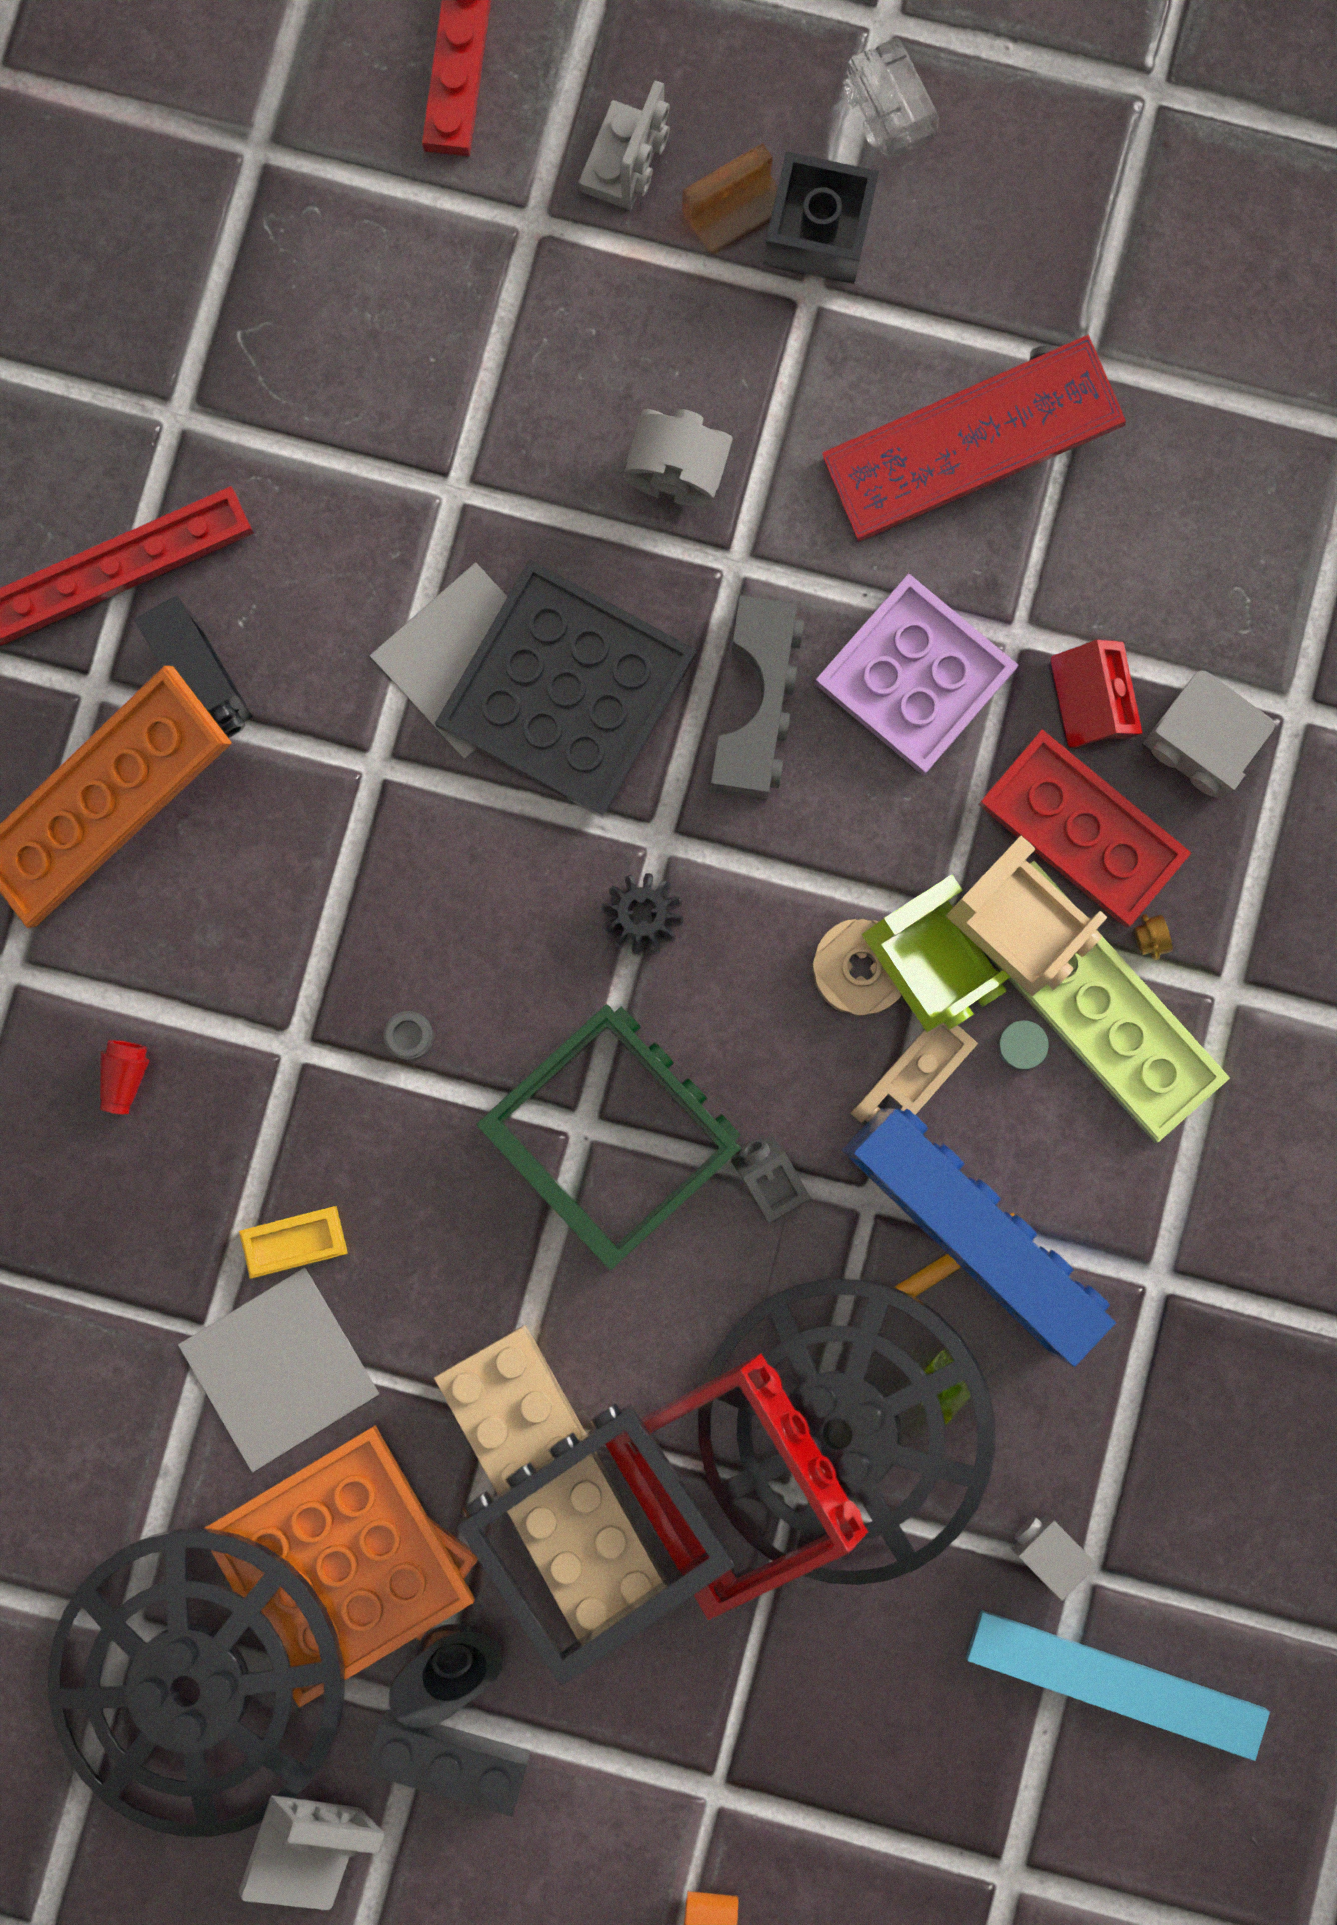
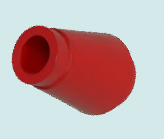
M108 1040L106 1051L100 1052V1110L114 1114H129L130 1106L134 1101L150 1061L145 1058L146 1046L127 1041Z

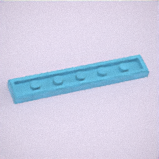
M982 1609L980 1610L965 1657L969 1662L1254 1761L1256 1760L1270 1714L1269 1710L1259 1705Z

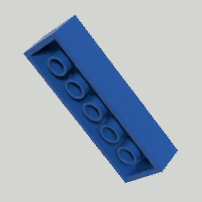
M881 1108L841 1151L1052 1356L1075 1367L1116 1324L1105 1312L1110 1307V1304L1090 1285L1084 1287L1078 1281L1074 1282L1069 1277L1074 1269L1058 1253L1052 1249L1048 1252L1042 1246L1038 1247L1032 1241L1037 1236V1233L1016 1214L1012 1217L1007 1212L1003 1213L996 1206L1001 1201V1198L981 1179L975 1181L971 1177L967 1178L960 1171L965 1165L964 1162L945 1144L941 1146L936 1143L932 1144L924 1136L928 1127L907 1108L904 1111L900 1108Z

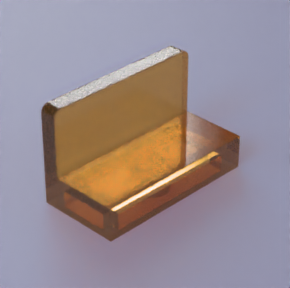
M764 143L759 144L683 189L682 211L710 254L719 252L771 220L778 185L771 176L773 157Z

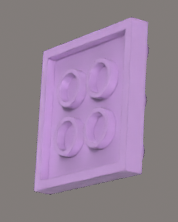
M908 573L817 677L815 685L924 776L1019 665Z

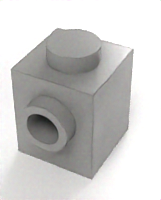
M1046 1513L1039 1520L1036 1516L1030 1518L1014 1536L1018 1542L1011 1548L1012 1551L1062 1601L1098 1565Z

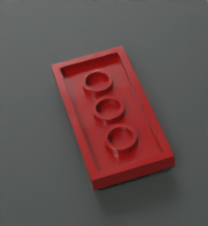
M1043 729L978 804L1017 838L1020 836L1024 837L1035 848L1034 852L1125 928L1130 927L1191 855L1187 848Z

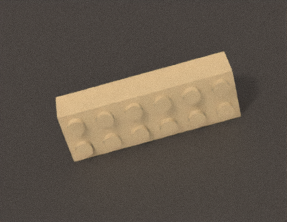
M526 1324L434 1377L497 1494L509 1487L505 1478L526 1463L531 1461L536 1469L552 1458L548 1449L572 1432H574L578 1439L586 1434ZM596 1451L507 1511L577 1640L666 1580L663 1571Z

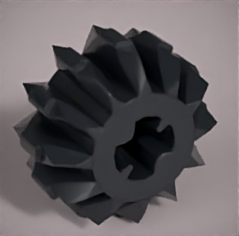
M646 873L644 875L643 887L639 888L636 887L634 877L628 875L625 877V883L629 892L625 894L616 886H612L609 889V894L619 904H602V913L617 917L603 924L605 933H613L622 929L621 933L616 937L614 945L621 949L630 938L633 939L632 954L634 956H640L642 942L644 941L649 942L650 950L654 955L660 953V945L656 937L660 935L666 942L671 944L676 940V935L665 925H683V916L668 913V911L681 906L682 900L680 896L663 899L671 888V884L666 880L654 891L651 889L653 885L652 874ZM647 905L653 907L651 909V917L655 919L652 923L649 924L643 920L636 925L631 921L634 920V912L631 911L634 906L640 909L645 908Z

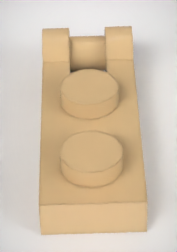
M944 1023L929 1032H926L924 1029L850 1114L860 1123L864 1120L869 1122L881 1109L878 1106L880 1102L888 1095L901 1107V1110L904 1111L907 1108L916 1115L975 1048L978 1042L958 1025L948 1030Z

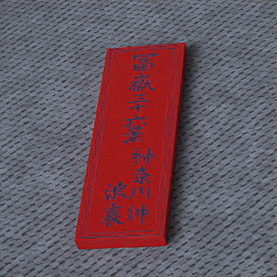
M1088 334L824 451L822 456L856 538L860 542L1126 426V419Z

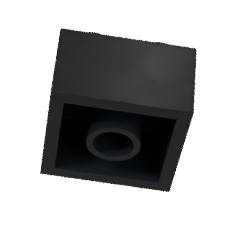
M786 151L767 233L763 265L855 284L879 171Z

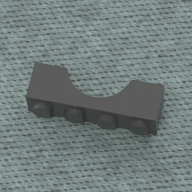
M740 595L731 654L747 663L756 674L762 689V704L754 718L745 726L734 732L718 736L710 792L767 801L769 788L779 789L783 760L774 759L776 742H786L790 713L781 712L784 694L793 695L797 666L788 665L790 649H800L804 620L795 619L797 603Z

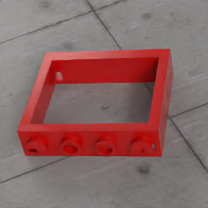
M762 1353L641 1418L651 1434L740 1386L827 1532V1535L737 1579L730 1569L694 1594L696 1601L708 1620L848 1554L868 1533L863 1524L859 1509L853 1502L849 1501L836 1479L833 1465L825 1456H822L809 1434L805 1418L794 1409L782 1388V1382L778 1373L768 1365ZM626 1430L607 1442L605 1445L678 1570L705 1553V1549ZM628 1442L631 1443L636 1453L633 1452ZM714 1586H715V1588L717 1589V1591H718V1593H719V1596L717 1595L716 1591L714 1590V1588H713Z

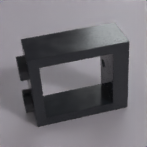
M176 595L134 619L161 668L163 666H173L225 735L230 738L242 731L246 726L244 722L252 718L253 715L199 622L180 598Z

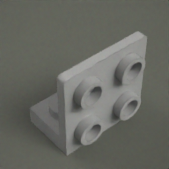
M654 81L642 111L612 100L579 180L580 192L628 210L632 209L637 194L641 196L646 194L653 173V169L649 167L654 153L662 154L670 131V127L665 125L670 104L664 102V83Z
M271 1795L238 1894L243 1901L330 1910L333 1907L349 1857L356 1856L358 1851L378 1854L384 1833L359 1807Z

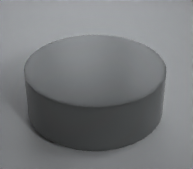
M403 1011L389 1019L384 1028L383 1037L384 1043L391 1054L402 1060L411 1061L423 1057L430 1050L434 1040V1032L429 1021L421 1014L413 1011Z

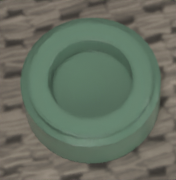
M1022 1020L1008 1025L1001 1032L997 1046L999 1055L1005 1064L1017 1070H1027L1039 1065L1045 1059L1049 1042L1046 1033L1039 1025L1031 1021Z

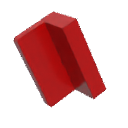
M1097 639L1051 657V666L1069 747L1078 748L1106 738L1129 739L1143 734L1124 642Z

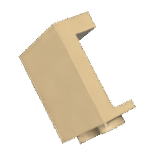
M1020 836L948 912L946 917L1031 996H1034L1046 984L1054 990L1072 972L1074 968L1067 962L1075 953L1084 957L1097 944L1102 935L1096 930L1106 920L1107 916L1099 911L1092 918H1089L1026 861L1035 848L1024 837Z

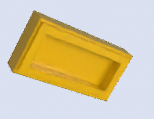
M337 1206L239 1231L250 1279L348 1254Z

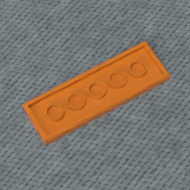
M163 666L0 824V893L26 928L38 926L232 744L173 666Z

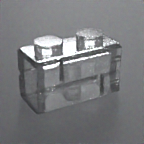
M893 38L878 45L876 49L866 50L849 60L846 79L843 80L844 93L851 107H860L866 119L863 121L864 133L872 148L879 146L885 159L890 160L907 152L910 148H917L936 137L940 117L900 38Z

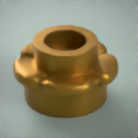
M1143 914L1141 916L1142 925L1134 927L1137 945L1142 955L1150 953L1154 960H1158L1160 955L1173 951L1170 933L1162 915L1148 918L1146 914Z

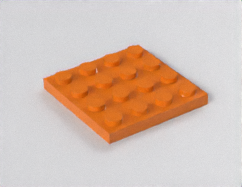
M376 1425L203 1528L238 1534L266 1546L288 1561L310 1583L326 1607L338 1635L344 1662L345 1680L475 1601L472 1592L458 1571L446 1547L443 1545L433 1524ZM211 1551L233 1591L244 1598L265 1574L246 1561L226 1553ZM280 1587L261 1612L269 1619L279 1634L287 1652L290 1667L320 1662L318 1645L307 1619L292 1597ZM324 1683L294 1688L293 1698L298 1707L300 1708L324 1693Z

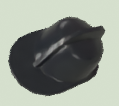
M445 1624L433 1629L422 1641L418 1655L400 1670L389 1690V1706L394 1717L405 1726L419 1729L436 1726L450 1718L496 1681L502 1670L503 1660L498 1643L489 1635L476 1631L471 1625Z

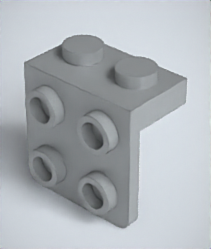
M1201 670L1190 679L1144 740L1143 744L1151 749L1152 754L1159 761L1169 767H1175L1189 777L1192 784L1198 790L1208 796L1221 800L1234 791L1246 774L1243 773V770L1273 732L1275 724L1269 716L1212 674Z

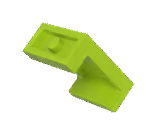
M953 875L942 880L861 934L926 1032L942 1023L946 1025L948 1030L962 1023L973 1015L969 1005L977 1000L982 1007L1006 992L1002 983L1011 977L1004 970L997 972L983 951L946 917L953 908L949 900L963 891Z

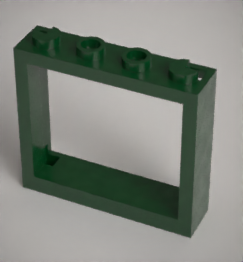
M606 1004L476 1125L611 1271L741 1149L735 1142L741 1134L723 1114L714 1119L705 1110L702 1104L707 1100V1097L689 1078L685 1079L682 1083L679 1082L668 1070L674 1064L672 1059L656 1042L647 1047L635 1033L641 1026L622 1006L614 1012ZM607 1028L719 1148L617 1245L613 1243L504 1124Z

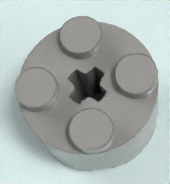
M643 409L640 413L625 463L623 477L631 486L658 498L659 492L662 491L675 495L674 503L692 507L710 506L714 496L717 494L733 438L725 432L703 426L704 418L689 410L677 409L674 416H669L655 410Z

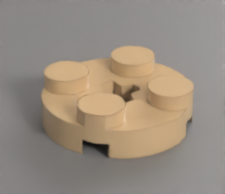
M846 920L834 926L818 944L812 963L815 985L823 999L836 1010L855 1017L880 1013L893 1005L901 997V993L861 935L879 922L875 920ZM856 955L859 959L869 956L874 963L869 968L873 974L870 979L866 980L863 976L855 979L850 975L849 972L853 966L849 959L852 956Z

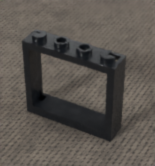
M615 1403L605 1411L600 1412L590 1420L595 1428L578 1439L574 1432L559 1440L548 1449L552 1458L536 1469L530 1461L505 1478L509 1487L492 1498L488 1491L476 1497L474 1501L462 1508L467 1516L461 1519L457 1526L561 1687L735 1567L732 1555L631 1403L622 1410ZM626 1430L706 1552L561 1651L482 1528Z

